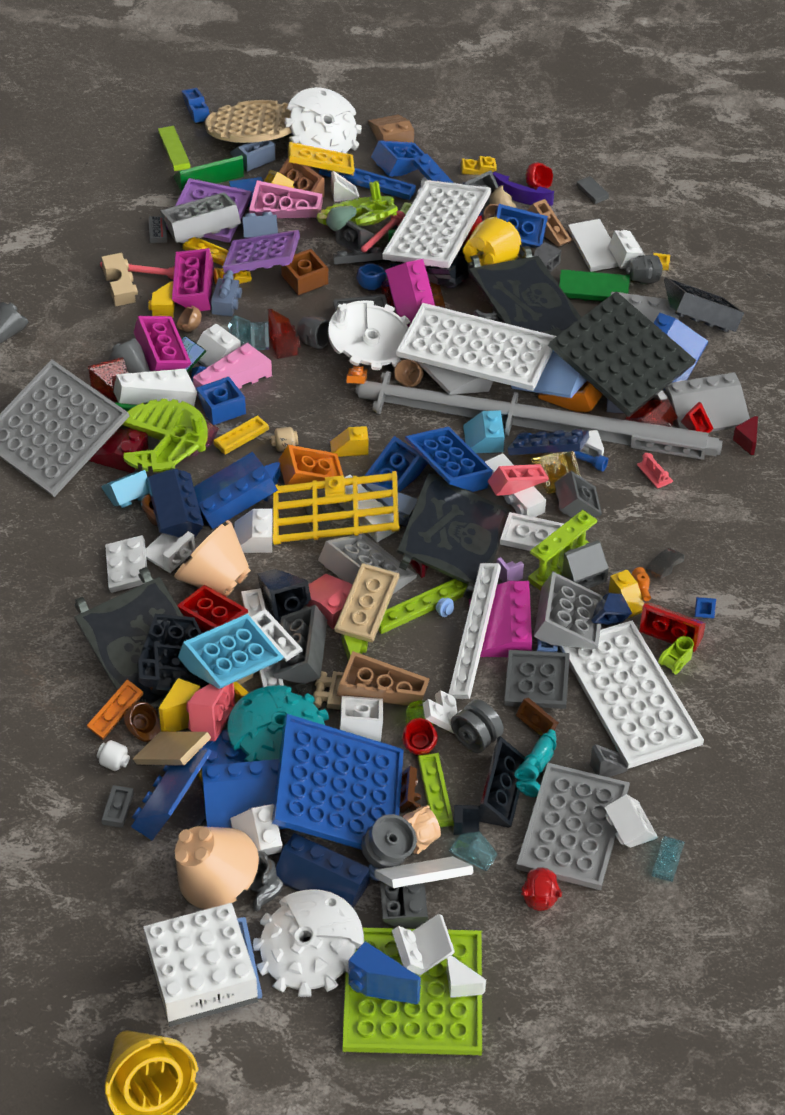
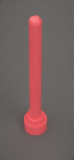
M398 210L396 211L397 215H391V221L361 247V251L367 252L395 225L399 226L405 214Z
M129 264L128 271L165 275L174 280L175 266L165 269Z

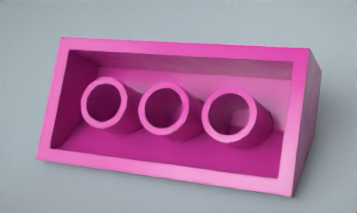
M210 248L176 252L172 300L185 308L194 306L200 311L211 310L214 263Z
M423 259L406 262L385 270L398 316L402 317L405 315L412 323L422 303L435 306Z
M138 316L134 335L142 347L150 372L185 369L191 365L172 316Z

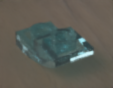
M666 836L663 837L652 871L653 877L673 882L685 842Z

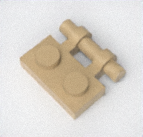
M321 671V678L316 680V691L313 693L315 699L313 704L317 708H320L321 704L326 701L327 708L341 710L342 697L336 695L344 672L333 671L331 678L327 677L326 672ZM330 687L329 692L324 691V689Z

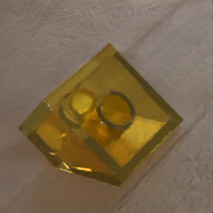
M574 451L546 453L531 458L533 465L540 464L549 478L548 481L541 483L547 494L556 492L554 483L570 471L581 477Z

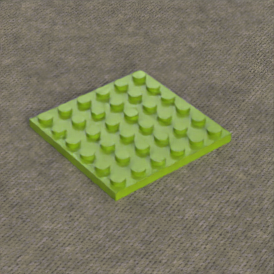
M363 928L364 942L366 941L403 966L392 933L394 928ZM447 930L454 948L452 956L482 976V931ZM447 958L422 975H418L421 977L420 1002L418 1004L369 997L361 992H356L350 987L348 973L346 972L343 1052L482 1055V995L450 997Z

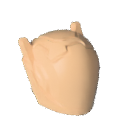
M429 805L419 807L415 811L403 816L412 825L416 833L417 843L414 854H419L441 836L439 823L434 813L429 809Z

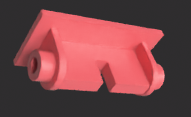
M651 453L643 454V461L637 463V466L657 489L673 482L669 477V473L664 471Z

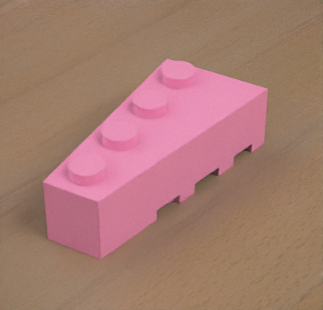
M257 181L249 213H256V216H262L264 212H272L273 215H277V218H317V214L320 213L323 197L320 193Z
M246 343L193 377V385L196 389L202 385L230 377L238 389H240L242 385L249 382L251 384L256 383L259 378L264 376L266 378L271 377V360Z

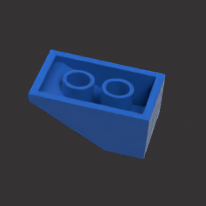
M378 141L371 158L376 162L377 166L385 171L386 175L393 177L403 176L417 170L413 165V160L425 153L413 142Z
M502 204L497 206L494 217L510 222L516 228L521 239L520 247L529 246L530 248H537L542 245L548 216Z
M394 436L365 476L397 471L398 492H401L420 475L428 462L414 448ZM392 481L372 483L387 489H393Z
M366 941L348 960L349 985L354 991L361 992L369 997L418 1004L420 1002L421 977Z

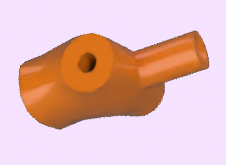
M635 568L632 576L638 582L643 600L649 601L651 599L648 591L650 578L644 568Z

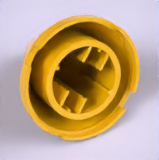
M123 1031L114 1040L105 1082L107 1103L115 1115H176L187 1105L197 1086L195 1077L196 1072H198L197 1062L189 1049L175 1039L133 1031Z

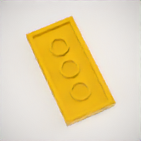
M289 142L288 158L291 163L350 175L354 174L352 154Z

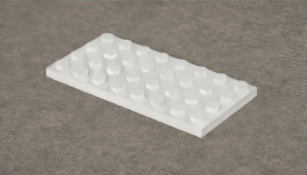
M426 180L382 253L383 260L410 262L423 259L425 266L449 268L489 198L491 188Z
M422 303L401 341L396 355L534 391L553 352L548 346L549 342L556 336Z
M633 620L600 630L597 649L559 646L562 653H570L569 665L628 769L703 745V737Z

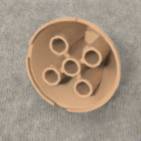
M229 520L226 521V526L221 524L190 555L191 558L186 563H183L175 573L174 577L177 580L199 588L206 585L227 597L232 593L237 583L241 584L246 579L251 570L233 525Z
M197 826L189 830L185 829L179 834V840L175 847L180 891L189 903L200 909L206 910L235 902L237 900L236 897L244 889L247 890L250 887L257 873L259 858L256 845L247 834L238 829Z

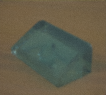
M234 315L229 322V333L240 340L241 346L246 343L251 345L250 321Z

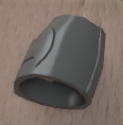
M642 255L639 258L630 260L629 267H626V274L630 275L632 281L640 282V284L655 283L660 280L663 267L658 256Z
M319 316L303 317L297 326L299 339L304 344L314 348H324L329 343L328 326L330 320Z

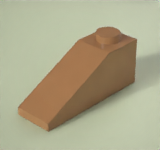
M545 199L530 206L527 211L548 216L544 237L558 247L572 241Z

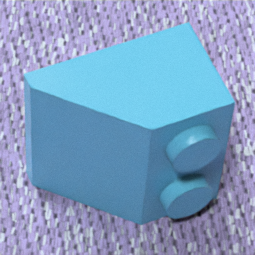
M501 410L482 411L463 425L465 443L475 453H497L504 451V430Z
M145 470L133 472L101 486L113 505H121V508L131 505V500L138 498V501L142 500L144 496L150 493Z

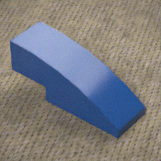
M197 88L182 90L183 99L195 123L205 121L210 114L209 107L205 104L204 96Z

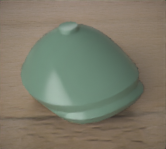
M353 206L333 207L327 215L326 224L333 231H337L356 215L357 210Z

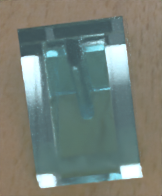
M250 322L251 346L257 350H269L268 322Z
M481 832L460 834L449 849V852L485 871L488 870L498 856V853Z

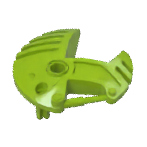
M374 181L369 182L371 197L347 200L334 204L331 207H326L325 210L323 209L320 211L321 213L317 214L318 222L327 225L326 219L331 208L353 206L356 208L357 213L350 220L354 221L356 225L368 226L377 224L391 215H397L396 211H398V208L394 205L393 197L381 196L379 182Z
M155 399L150 400L145 405L141 403L128 411L130 416L122 424L161 440L154 450L124 453V461L137 469L138 465L142 466V470L148 472V466L153 468V472L175 469V465L185 457L190 456L196 450L203 452L206 449L208 438L206 420L199 410L183 401L178 403V400L175 399L168 401V399L157 401Z

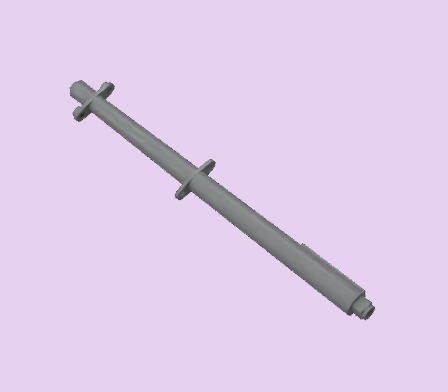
M389 371L382 373L381 383L366 381L365 384L357 383L356 394H358L359 398L375 400L373 411L376 414H381L384 402L474 418L482 411L501 410L502 423L506 424L505 435L507 436L510 434L512 425L551 432L558 430L571 432L575 429H582V431L597 430L602 441L631 445V448L702 460H704L705 455L716 457V455L721 454L723 441L719 440V438L708 437L709 433L518 404V392H514L511 402L458 394L449 395L444 392L390 385L391 372Z

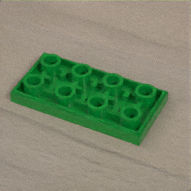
M561 270L559 286L568 299L576 298L603 302L611 296V292L617 291L628 294L630 275Z

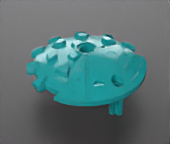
M282 685L262 687L243 696L233 707L228 719L229 741L234 750L241 748L247 755L244 759L245 762L279 759L283 723L287 714L325 725L324 721L329 720L328 712L326 709L319 711L313 704L315 701L314 697L308 693L300 696L292 693L290 687Z

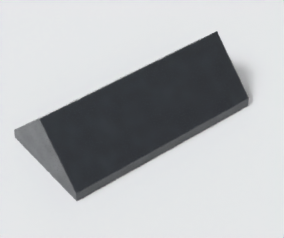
M501 736L497 737L483 791L479 822L509 828L512 827L520 790L516 786L518 779L514 774L519 765L525 761V756Z

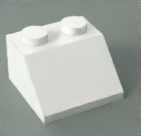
M614 231L608 247L620 268L629 267L630 260L645 255L630 231Z
M214 324L201 334L197 342L198 345L207 351L198 362L205 367L213 365L241 347L240 340L218 324Z
M252 509L235 521L234 530L243 553H272V509Z
M342 696L339 730L381 742L383 699Z
M626 794L604 807L608 813L605 815L611 826H615L618 831L615 835L621 844L634 847L658 838L636 799Z
M274 804L251 808L230 818L232 828L247 834L256 845L257 851L265 852L267 855L282 852L279 827L272 824Z

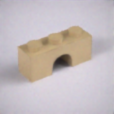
M122 253L103 256L102 268L106 280H118L110 282L111 295L115 307L135 303V295H138L136 285L132 284L133 276L132 272H128L129 264L127 259L123 258Z

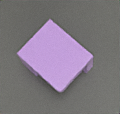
M501 557L497 559V563L501 567L499 578L503 583L523 579L524 564L522 561L516 564L511 561L506 564Z

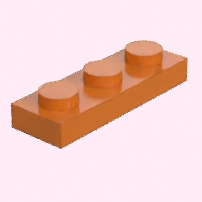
M354 365L348 371L347 383L365 384L368 369H364V366Z
M127 679L87 724V728L104 740L124 717L126 709L140 699L143 691Z

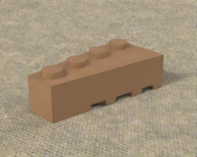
M352 651L336 696L383 699L384 703L420 707L430 679Z

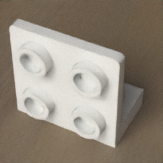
M188 531L178 538L162 533L146 548V559L171 573L195 550L194 534Z
M437 914L413 931L401 926H397L392 930L403 966L418 975H422L454 953L443 916Z

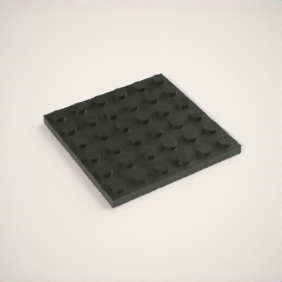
M617 291L552 339L548 345L628 417L696 362V359Z

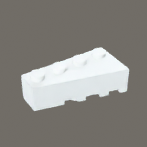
M186 369L116 375L114 393L119 403L139 405L155 399L157 401H161V399H168V401L175 399L178 400V403L183 401L192 406L195 405L197 391Z

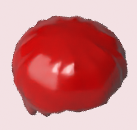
M537 162L532 163L526 169L525 179L529 188L537 190L540 186L547 189L552 185L553 171L550 167Z
M423 718L409 721L402 734L404 747L415 755L428 754L435 747L438 740L437 731L431 722Z

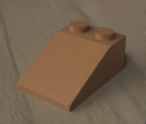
M401 115L368 120V124L377 141L414 143V129L410 121Z

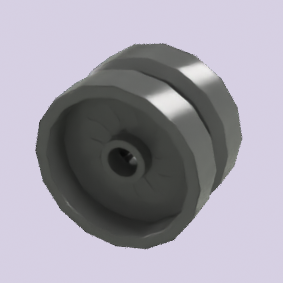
M473 699L464 707V710H460L451 718V727L456 738L464 747L474 753L484 751L504 731L502 721L496 711L486 702L479 699Z
M395 814L384 815L378 818L363 836L361 843L362 852L366 860L375 868L382 869L400 866L416 848L417 837L414 828L406 819Z

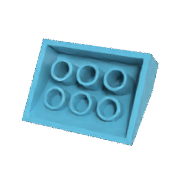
M248 614L183 642L178 656L191 673L218 689L284 658Z

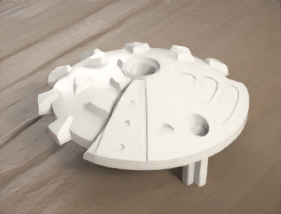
M308 88L297 93L289 102L287 109L291 113L290 118H285V126L291 128L293 136L290 137V140L292 142L342 153L348 152L350 148L355 151L359 146V143L355 140L356 135L361 134V125H356L354 119L356 111L340 94L325 88Z
M369 300L356 301L349 304L344 303L343 305H338L337 311L330 319L328 337L335 352L347 355L350 358L351 364L358 366L362 363L371 365L372 370H380L383 365L388 364L396 367L397 363L401 361L402 357H398L396 351L409 329L407 325L411 322L405 315L402 317L398 316L393 312L395 308L387 304L385 307L375 306L374 301Z
M303 890L285 896L279 902L281 907L272 916L269 913H265L262 917L260 924L265 927L261 938H254L253 941L254 951L260 950L263 961L257 964L260 973L264 976L269 972L277 980L273 987L278 991L284 993L286 987L298 989L299 997L311 996L312 989L325 986L327 992L339 986L335 980L344 971L348 973V960L355 953L356 948L359 949L364 943L363 928L357 913L343 898L323 890ZM311 937L309 941L302 942L304 938Z

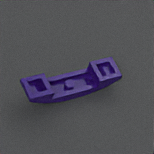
M493 172L498 187L502 185L503 190L512 196V200L532 205L545 199L549 206L553 205L554 191L540 186L537 190L510 182L509 176Z

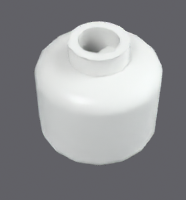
M112 740L102 743L97 753L100 765L113 771L126 767L130 756L127 755L128 749L126 746Z

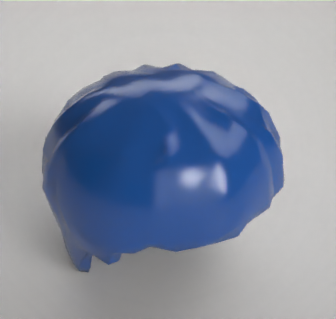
M366 264L359 267L356 278L359 285L364 289L376 290L385 283L386 272L379 265Z

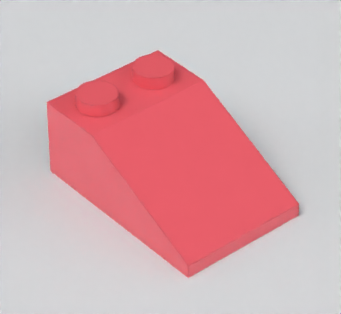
M324 574L309 584L311 600L307 606L316 605L328 620L327 624L334 630L352 584Z
M234 682L220 689L208 684L194 693L186 706L190 717L188 728L191 732H208L211 736L209 741L217 740L236 704Z

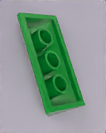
M241 155L181 170L173 176L181 192L189 178L215 184L244 177L243 157Z

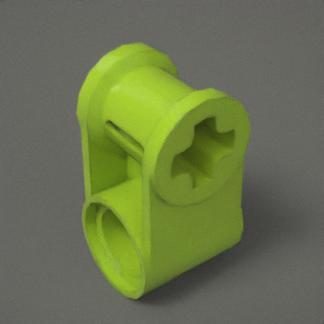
M687 636L679 637L661 654L658 664L665 665L672 670V673L678 674L683 666L692 658L693 640Z

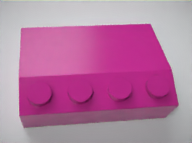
M507 581L497 585L480 657H508L509 650L532 651L529 581ZM471 597V599H469V608H470V604H471L472 597Z

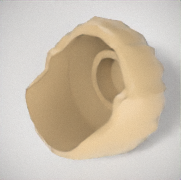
M502 185L491 194L490 204H502L516 208V205L512 202V196L503 190Z

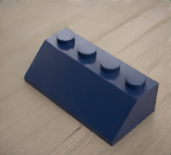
M173 468L149 476L146 480L159 532L181 537L189 531L194 534L195 539L204 524L191 474Z
M296 833L291 836L283 848L276 866V874L283 882V885L296 891L323 890L331 892L343 898L352 908L355 907L370 884V868Z

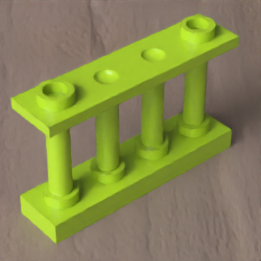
M582 510L531 549L530 553L539 559V568L528 576L529 583L541 591V587L552 572L562 576L564 553L590 543L585 540L586 531L597 523V519Z

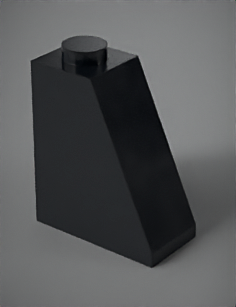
M278 569L257 574L264 601L270 614L279 624L282 616L301 610L311 600L309 584L306 579Z

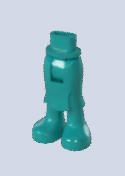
M552 729L539 738L531 753L525 757V761L515 771L514 776L518 779L516 786L526 796H538L541 786L536 779L552 759L556 749L557 737L556 732Z

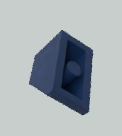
M608 593L596 605L591 621L596 624L618 625L625 621L632 612L622 594Z

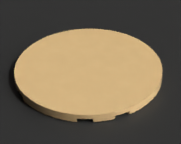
M273 100L238 102L235 106L226 105L219 108L218 112H212L205 120L206 131L217 139L230 142L250 143L273 140L292 133L291 128L285 126V118H290L291 111L287 109L288 103L278 104L277 101Z

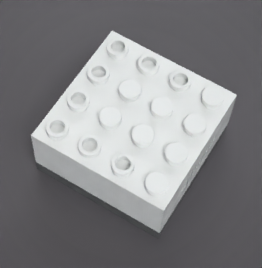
M232 903L143 926L147 953L169 1027L258 1002L256 976Z

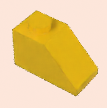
M273 170L268 172L263 181L294 188V181Z
M173 281L152 293V300H149L148 303L152 316H172L174 318L175 302L172 300Z
M367 426L348 427L330 441L331 452L337 453L338 457L368 455Z
M626 569L611 575L608 591L609 593L622 594L632 612L628 618L642 613L644 601L638 582Z

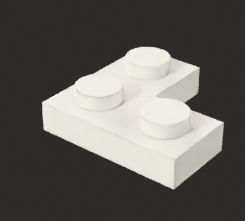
M440 690L435 694L436 702L430 699L423 702L425 719L453 733L451 718L457 714L456 700L452 695Z

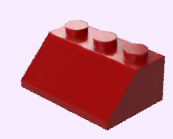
M644 603L639 632L671 644L679 637L687 636L693 640V652H695L704 636L706 623L659 605Z

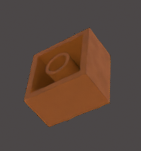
M312 249L295 254L292 263L281 266L283 278L298 295L329 284L328 267Z

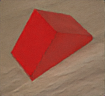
M698 402L680 421L688 430L710 433L714 429L701 402Z

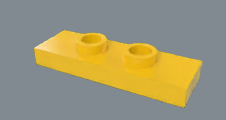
M257 415L214 439L213 442L226 455L268 431L269 425Z

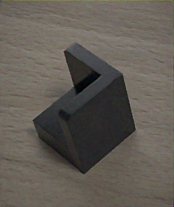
M454 805V835H479V805Z

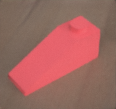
M540 464L499 466L489 478L488 483L496 496L517 493L544 483L549 478Z

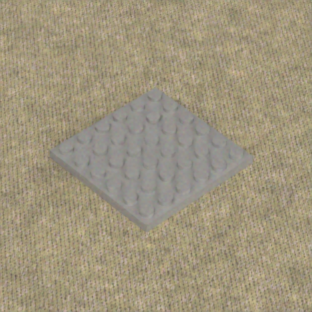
M51 359L0 413V458L55 497L130 415L120 406Z

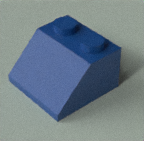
M230 377L196 388L204 413L212 425L246 414L245 396Z

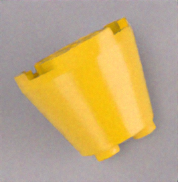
M497 217L487 218L477 225L463 248L466 261L472 262L470 256L474 255L479 257L481 266L517 260L521 245L520 235L510 222Z

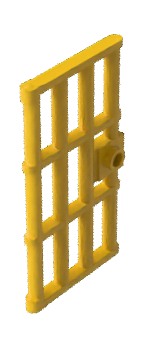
M397 471L361 477L356 475L352 478H344V475L325 477V481L313 480L308 483L275 485L278 491L273 493L272 542L274 545L281 544L282 542L308 539L318 540V538L353 534L359 536L362 533L389 530L396 532L400 529ZM392 481L393 489L358 493V484ZM353 485V494L345 495V486ZM325 488V497L318 498V489ZM313 490V498L279 502V493ZM393 497V506L358 510V501ZM353 501V510L318 514V505ZM313 506V515L279 518V510ZM394 514V522L359 526V517ZM354 518V527L318 531V522ZM313 522V531L279 535V526Z

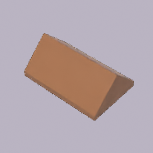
M287 158L279 173L294 181V188L320 193L322 197H325L324 178L310 167L291 163L289 158Z

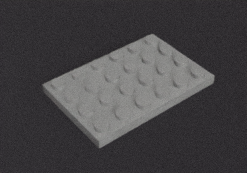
M547 763L516 869L530 872L535 868H548L556 874L558 880L601 890L616 837L615 833H617L615 826H611L605 815L608 813L604 807L628 794L630 782Z

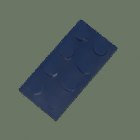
M575 429L571 432L558 430L553 433L545 431L537 432L536 434L520 433L508 447V454L522 455L581 451L590 438L589 431Z

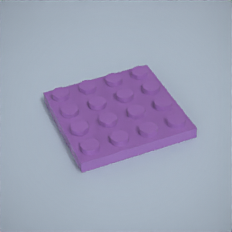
M189 178L175 206L225 192L237 204L241 220L252 197V191ZM238 225L232 229H221L218 233L204 234L203 237L230 243Z
M299 230L233 240L223 265L224 273L231 270L235 274L242 270L253 271L256 268L263 267L267 269L273 267V265L286 266L292 263L300 238Z

